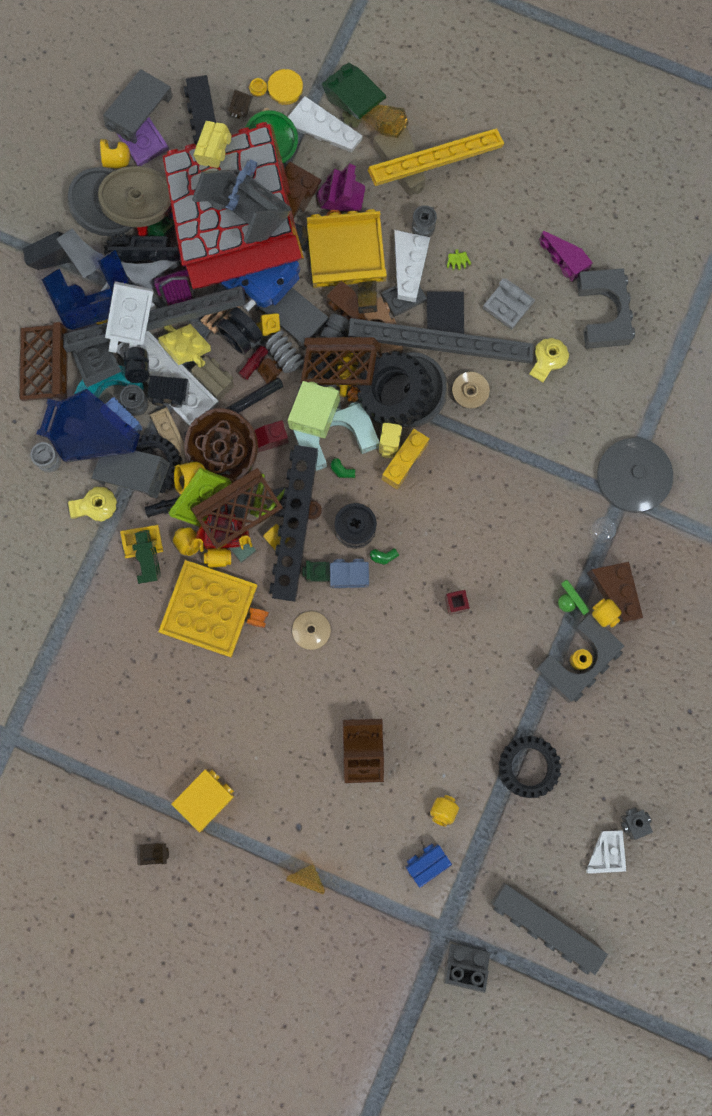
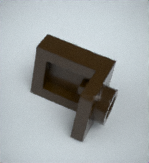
M235 89L230 106L226 108L227 111L231 112L230 116L240 119L241 116L247 118L253 96Z
M165 843L137 844V865L167 864L169 849Z

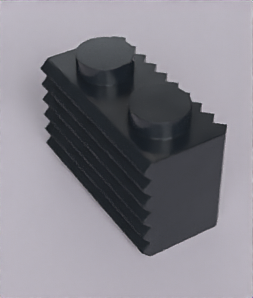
M151 375L147 398L149 402L156 406H163V403L171 404L172 407L181 408L182 405L188 404L190 383L186 378Z

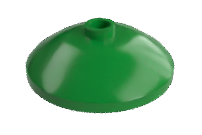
M267 110L255 114L247 122L245 128L249 127V130L254 129L257 124L262 122L271 124L284 164L294 155L297 148L298 133L295 125L286 115L278 111Z

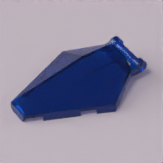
M85 389L62 401L47 399L46 412L36 435L48 438L64 462L135 453L140 434L90 390ZM57 408V409H56V412H55V415H54V418H53V421H52V424H51V427H50V430H49V432H48L47 430H48V427H49V424H50V421H51V418H52L54 409Z

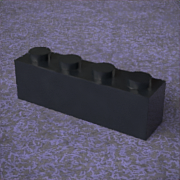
M207 75L186 78L187 86H184L185 96L190 99V102L187 103L188 113L193 116V119H190L191 129L196 132V135H193V141L196 146L205 122L211 121L216 123Z

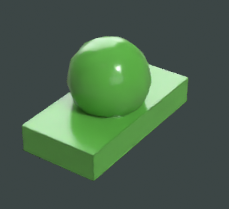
M568 580L562 582L561 585L567 593L560 596L558 600L559 608L564 612H572L577 606L583 615L588 613L589 608Z

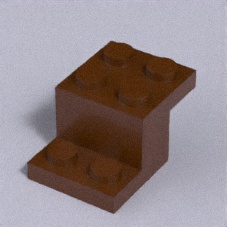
M289 161L285 168V173L291 194L287 195L294 219L298 210L304 213L322 180Z
M383 719L343 720L344 782H384Z

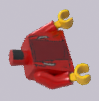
M227 505L222 506L220 514L231 516V514H228ZM209 515L204 523L214 526L216 516ZM219 517L217 527L227 529L230 519ZM232 520L230 530L239 531L242 529L243 522ZM201 525L195 539L191 542L192 551H194L195 547H200V552H203V544L206 549L216 548ZM216 530L214 538L217 543H220L225 539L226 532ZM249 530L221 548L241 547L243 550L245 544H249L250 548H252Z

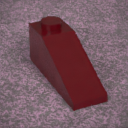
M283 420L255 429L258 439V453L289 444ZM237 438L232 440L234 444L236 443Z

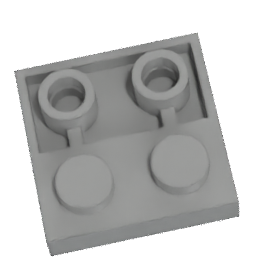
M503 278L499 283L500 286L483 305V309L512 330L532 306L535 299L508 279Z

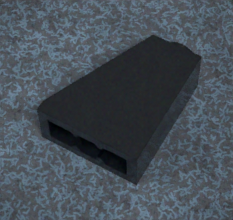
M57 231L23 248L26 265L36 270H42L70 263V259L56 241L63 233Z

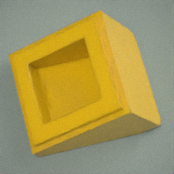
M277 523L263 535V538L274 550H276L277 544L280 545L281 537H278L279 525Z

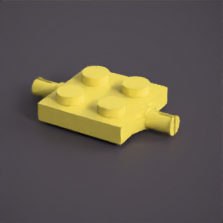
M191 324L179 329H175L172 325L164 326L168 333L158 337V341L178 365L194 361L198 367H203L205 361L201 356L210 352L211 347Z

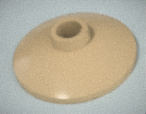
M466 372L459 375L452 387L455 401L465 408L480 407L486 402L490 393L487 380L476 372ZM467 390H472L474 393L469 395Z
M314 611L299 615L292 627L295 642L308 650H315L325 645L331 632L330 624L326 617ZM313 626L315 631L309 633L307 631L308 627Z

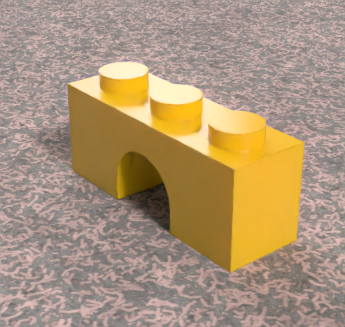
M413 429L382 474V480L398 490L414 462L419 459L427 447L430 438Z

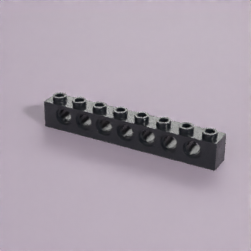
M295 445L294 450L291 449L289 461H292L291 469L288 468L286 480H289V487H285L284 499H287L286 507L282 506L281 518H284L283 526L279 525L278 537H281L280 545L277 544L275 556H278L277 564H273L272 570L275 580L274 583L271 582L269 594H272L273 599L296 602L319 452L318 448ZM299 462L307 463L305 471L297 470ZM299 480L305 484L304 488L300 491L294 489L295 482ZM295 499L302 502L301 507L297 510L291 507V503ZM292 518H296L299 521V525L295 529H291L288 525L289 520ZM289 537H293L296 540V544L292 548H288L285 544ZM286 556H290L293 559V564L290 567L283 565V559ZM283 575H287L290 578V583L287 586L280 584V578Z

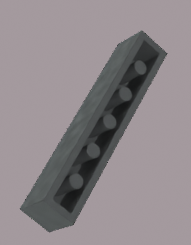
M504 882L491 901V904L495 906L493 908L494 911L501 916H504V914L510 916V922L520 928L523 925L529 929L527 933L536 940L538 937L545 940L544 945L552 951H555V949L561 951V957L571 963L573 960L579 964L578 969L587 975L590 972L596 975L608 956L599 947Z

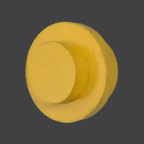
M255 78L251 81L249 90L252 95L260 97L267 92V84L263 79Z

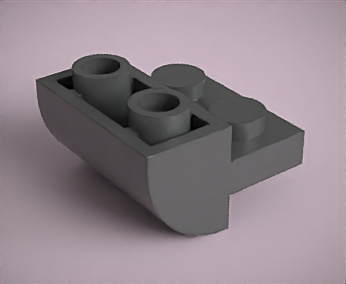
M450 944L447 965L444 971V984L485 993L490 953Z

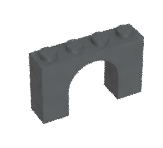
M624 268L580 272L577 277L579 296L603 295L610 298L617 308V318L609 323L586 325L583 331L585 349L630 345L633 338H635V328L631 324L633 312L629 309L631 298L626 287L628 285V276L625 275Z
M591 613L574 628L589 643L593 650L594 661L591 668L583 674H574L566 670L552 655H549L535 669L568 703L572 701L577 702L583 695L581 691L586 686L590 688L597 681L595 677L599 673L603 674L610 667L608 663L612 659L617 660L623 653L621 649L624 645L609 630L602 627Z

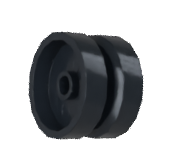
M235 307L227 313L228 319H221L215 326L230 346L240 354L245 355L251 349L250 342L256 344L263 338V334L256 323L245 312Z
M347 504L336 515L334 523L336 537L347 548H364L375 537L377 526L375 514L364 504ZM357 524L359 528L356 529L353 525Z

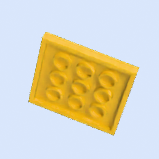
M185 560L158 633L232 658L258 585Z

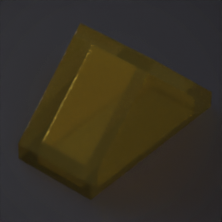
M314 863L287 876L286 881L323 895L325 893L324 884Z

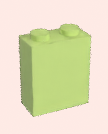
M303 381L288 417L289 428L326 439L340 402L339 391L333 387H323L315 382L308 383Z

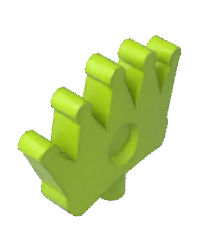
M458 249L455 250V254L450 253L448 255L447 268L451 264L452 270H455V265H457L460 271L461 264L464 269L466 268V262L470 266L471 262L467 253H459Z

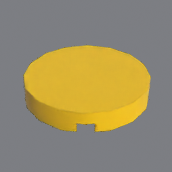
M278 70L268 80V93L271 99L279 104L290 105L295 103L302 95L303 81L300 75L293 70Z

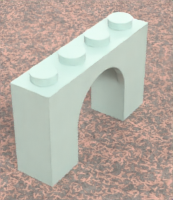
M354 402L348 408L343 410L338 408L336 410L330 427L343 426L348 428L354 434L361 453L364 454L378 449L380 442L369 415L361 407V403ZM293 430L298 446L318 448L316 471L326 468L327 463L319 444L320 437Z

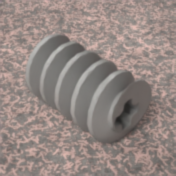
M279 331L267 341L266 348L270 350V354L274 356L275 361L279 362V366L283 367V372L290 373L300 368L304 364V360L298 361L301 355L297 354L294 356L297 349L293 348L290 350L292 342L286 344L285 342L288 340V337L281 338L284 331Z

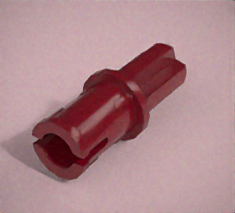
M259 346L251 358H247V363L238 374L248 381L256 368H259V364L268 354V350L263 346Z

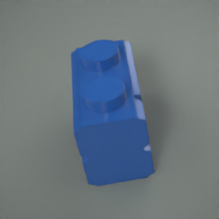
M433 843L429 844L423 849L425 853L421 856L414 855L406 861L408 865L405 867L419 888L452 865L439 844L435 846Z

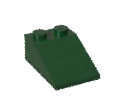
M349 62L322 83L328 101L357 119H361L387 98L386 94L360 68Z

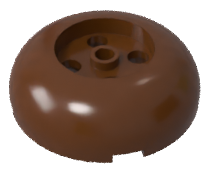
M224 408L211 409L195 418L189 426L184 441L185 457L187 462H200L206 470L215 474L230 471L229 475L222 474V476L234 483L248 474L256 462L258 455L257 435L251 423L238 412ZM217 432L221 433L220 439L215 438ZM236 435L237 441L234 444L232 438ZM212 451L217 454L216 458L213 457ZM230 454H232L233 462L228 460Z

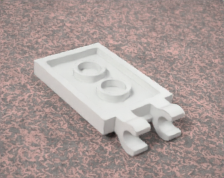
M120 282L114 283L105 338L110 339L109 352H117L118 341L129 343L128 349L137 347V344L143 345L153 289Z

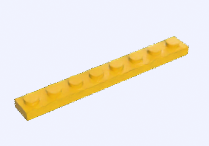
M496 128L369 166L368 172L374 185L378 186L502 148L504 142Z

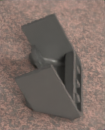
M240 170L201 172L192 201H208L217 210L227 209L225 206L230 202L228 197L236 185V177ZM247 175L243 183L239 185L237 195L240 197L237 207L233 212L249 224L243 240L249 243L267 240L286 220L291 208Z

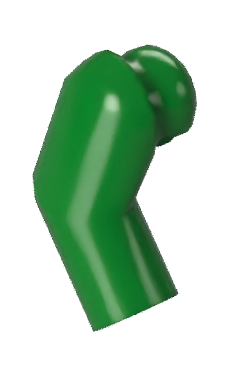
M338 458L331 461V470L337 477L355 478V469H345Z
M395 548L387 553L380 552L378 549H373L370 552L371 560L382 565L388 564L399 556Z

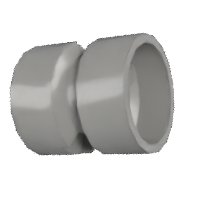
M40 442L33 446L30 457L40 470L51 473L59 468L61 457L51 444Z

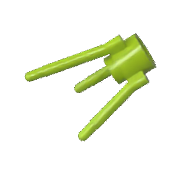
M259 483L256 494L262 495L264 486L262 483ZM284 490L278 495V501L284 496ZM255 497L252 507L261 508V498ZM273 502L268 509H266L267 505L264 504L263 509L271 511L276 504ZM250 511L249 514L259 517V511Z

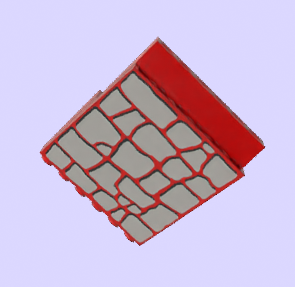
M262 122L257 124L254 129L249 130V127L238 130L237 134L231 135V142L229 145L227 144L225 149V159L220 162L218 168L210 167L209 165L203 166L197 163L193 156L196 144L186 145L185 149L180 151L178 149L169 150L167 155L163 156L182 266L187 267L193 289H200L304 259L291 210L286 220L267 240L246 243L243 240L249 224L229 209L217 210L208 201H192L201 172L220 170L241 171L244 169L246 162L252 159L257 162V167L254 174L250 177L290 207L287 195L291 194L271 124Z

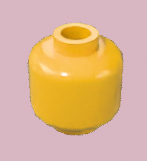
M182 527L175 532L172 541L180 554L192 556L200 549V547H195L194 551H192L191 542L196 537L194 529Z
M603 598L592 607L594 610L592 616L602 627L610 626L612 628L620 622L618 617L621 615V610L611 599L605 600Z
M448 795L436 798L430 810L432 821L443 827L453 824L459 811V806L455 803L456 800Z

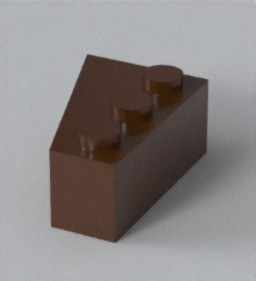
M629 562L591 569L587 573L605 600L611 599L621 610V615L618 617L620 619L619 625L643 618Z

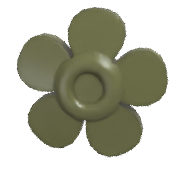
M346 111L342 113L343 122L346 125L351 123V126L356 128L362 121V118L357 119Z

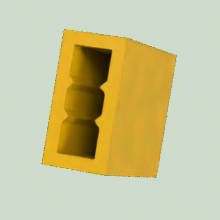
M205 769L171 804L199 833L235 797L232 794L234 790L227 783L223 785L218 780L220 776L213 769L210 771Z

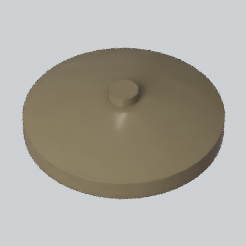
M129 166L120 168L107 175L99 186L98 198L103 213L112 221L124 226L145 227L153 225L165 218L172 209L166 177L147 167Z

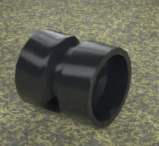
M141 347L127 349L124 352L125 378L132 383L147 381L150 377L147 350Z

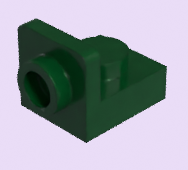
M166 216L161 221L149 225L147 236H167L175 229L174 220Z
M306 561V566H303V577L307 578V582H330V563Z

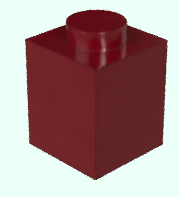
M465 590L445 595L449 615L467 612L470 609Z

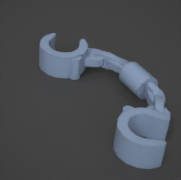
M250 159V161L246 162L244 169L239 172L236 177V185L228 197L230 202L225 208L234 211L237 207L240 197L237 195L239 185L243 183L247 175L252 176L257 167L256 161Z

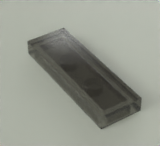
M376 281L358 282V311L360 314L378 311Z

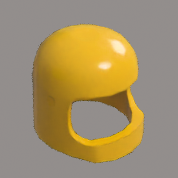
M100 139L103 167L111 169L127 167L130 162V150L127 144L119 141L116 149H110L108 140Z
M190 462L175 466L174 486L179 494H182L199 468L205 469L200 462ZM182 475L184 476V488L181 487L179 482Z

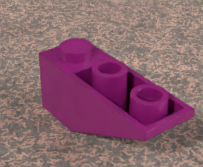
M546 231L541 233L540 245L544 250L547 249L552 261L561 267L563 275L569 278L571 282L577 279L580 272L590 270L593 262L582 248Z

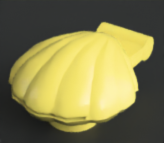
M554 338L540 341L535 349L537 363L529 375L544 382L550 371L565 366L569 358L567 346L562 341Z
M94 487L92 490H89L83 499L68 502L70 517L75 519L89 516L95 521H105L111 518L115 512L117 500L113 492L106 487Z

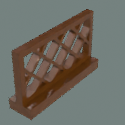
M53 322V325L21 328V401L58 398L59 400L67 399V352L64 349V334L68 333V328L61 322ZM47 331H52V337L45 341L42 336ZM26 333H35L37 335L30 343L26 341ZM41 339L45 345L37 351L33 346ZM50 347L52 355L46 359L42 354ZM32 348L36 354L28 361L26 354ZM41 357L45 362L37 369L33 364ZM50 365L52 372L46 377L41 372ZM33 367L36 372L28 379L26 371ZM41 375L45 380L37 387L33 381ZM50 383L52 385V393L44 394L41 390ZM30 384L36 388L31 395H26V389Z
M374 337L305 338L304 345L307 349L301 384L305 381L308 383L315 382L318 385H372L377 352H380L381 344ZM312 353H319L320 357L312 363ZM331 353H336L337 357L329 363L326 358ZM348 353H353L354 357L346 363L343 357ZM365 353H371L370 359L363 363L360 358ZM324 360L327 366L319 372L316 366ZM341 360L344 366L336 372L333 366ZM358 360L362 366L353 372L350 366ZM314 369L317 375L312 379H307L308 373ZM331 369L334 375L330 379H324L323 375ZM348 369L351 375L347 379H341L340 375ZM366 369V380H359L357 376Z
M256 468L193 507L192 511L218 550L279 512L283 507L259 469ZM262 483L265 487L264 495L254 494V486ZM241 494L249 496L247 506L237 504L238 496ZM252 496L263 498L261 508L250 506ZM265 499L274 501L277 507L271 511L263 509ZM225 504L233 506L231 516L220 514L221 507ZM235 507L246 509L244 519L233 517ZM249 509L259 511L258 519L255 521L247 520ZM208 515L216 516L214 526L206 525L202 519ZM219 517L230 519L227 529L217 527ZM232 520L243 522L242 529L239 531L230 530ZM216 530L226 532L225 539L220 543H217L214 538Z

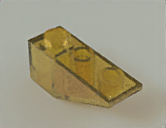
M377 105L362 117L381 135L398 138L409 124L404 108Z

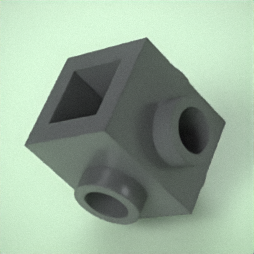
M634 807L626 810V815L621 816L623 820L621 826L624 832L629 834L630 839L637 840L653 833L650 823H652L651 818L644 810H637Z

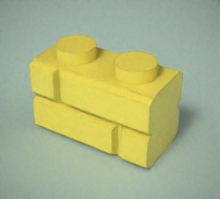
M205 122L193 154L198 164L218 168L220 162L224 161L226 146L231 142V133L227 126L223 123Z
M383 423L379 444V453L382 454V457L393 458L397 454L402 426Z

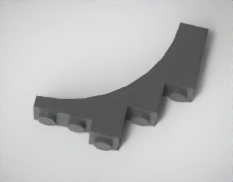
M73 228L56 239L82 278L86 276L88 279L92 278L97 274L96 270L99 269L111 287L114 286L115 282L126 283L125 278H128L132 285L153 289L155 287L154 277H162L165 275L164 271L170 267L172 270L181 264L179 260L175 262L159 260L143 264L120 262L92 249L78 236Z

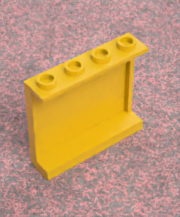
M369 209L362 213L349 211L347 214L330 213L328 216L314 214L307 217L313 288L337 286L341 280L346 285L386 281L387 274L384 262L380 211Z

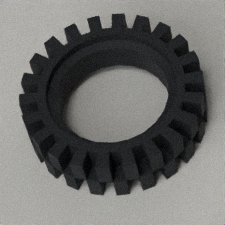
M149 434V436L142 435L141 439L135 438L133 444L130 442L128 446L131 450L143 452L150 448H158L165 453L170 466L160 493L163 494L166 492V489L170 490L173 488L171 485L174 483V469L182 461L181 456H179L180 452L175 448V445L167 439L153 434Z
M525 736L511 741L504 748L498 762V771L502 782L506 785L505 787L515 795L525 798H538L552 791L553 787L558 783L557 780L561 776L560 768H562L559 762L561 759L557 755L556 749L549 742L536 736ZM526 748L539 751L547 762L546 776L540 783L533 786L520 783L512 772L513 758L519 751Z

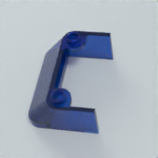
M116 250L111 251L98 260L110 289L86 296L79 285H67L60 269L41 279L66 328L73 330L108 319L114 283H129Z

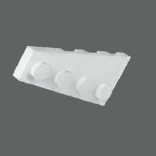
M305 96L288 116L299 133H307L314 136L317 140H325L330 142V145L351 153L362 140L361 134Z
M394 230L397 299L416 303L430 237Z

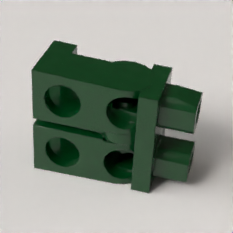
M149 529L138 531L135 533L136 543L132 545L133 551H136V559L140 562L141 573L137 576L138 584L158 581L161 577V571L155 548L157 544L156 539H151Z

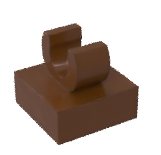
M270 357L264 359L257 369L266 383L276 379L283 370L282 368L277 369L275 366L277 361H272Z

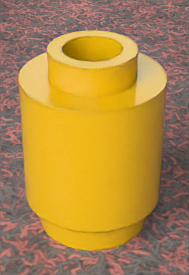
M216 548L207 549L208 552L204 553V564H208V568L231 565V550H226V548L218 550Z
M585 649L577 650L570 656V665L576 670L586 669L592 663V655ZM580 656L583 657L584 663L580 661Z

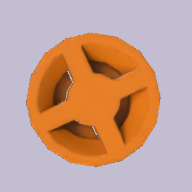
M250 608V618L247 619L246 623L265 628V618L268 617L269 612Z

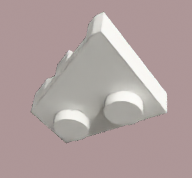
M623 830L601 831L586 873L626 871Z

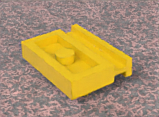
M159 524L120 531L125 559L136 557V551H133L132 545L136 543L135 533L149 529L151 539H156L157 544L155 548L157 553L164 552Z

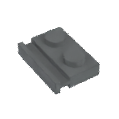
M397 285L382 292V297H384L394 317L427 300L420 285L416 303L397 299Z

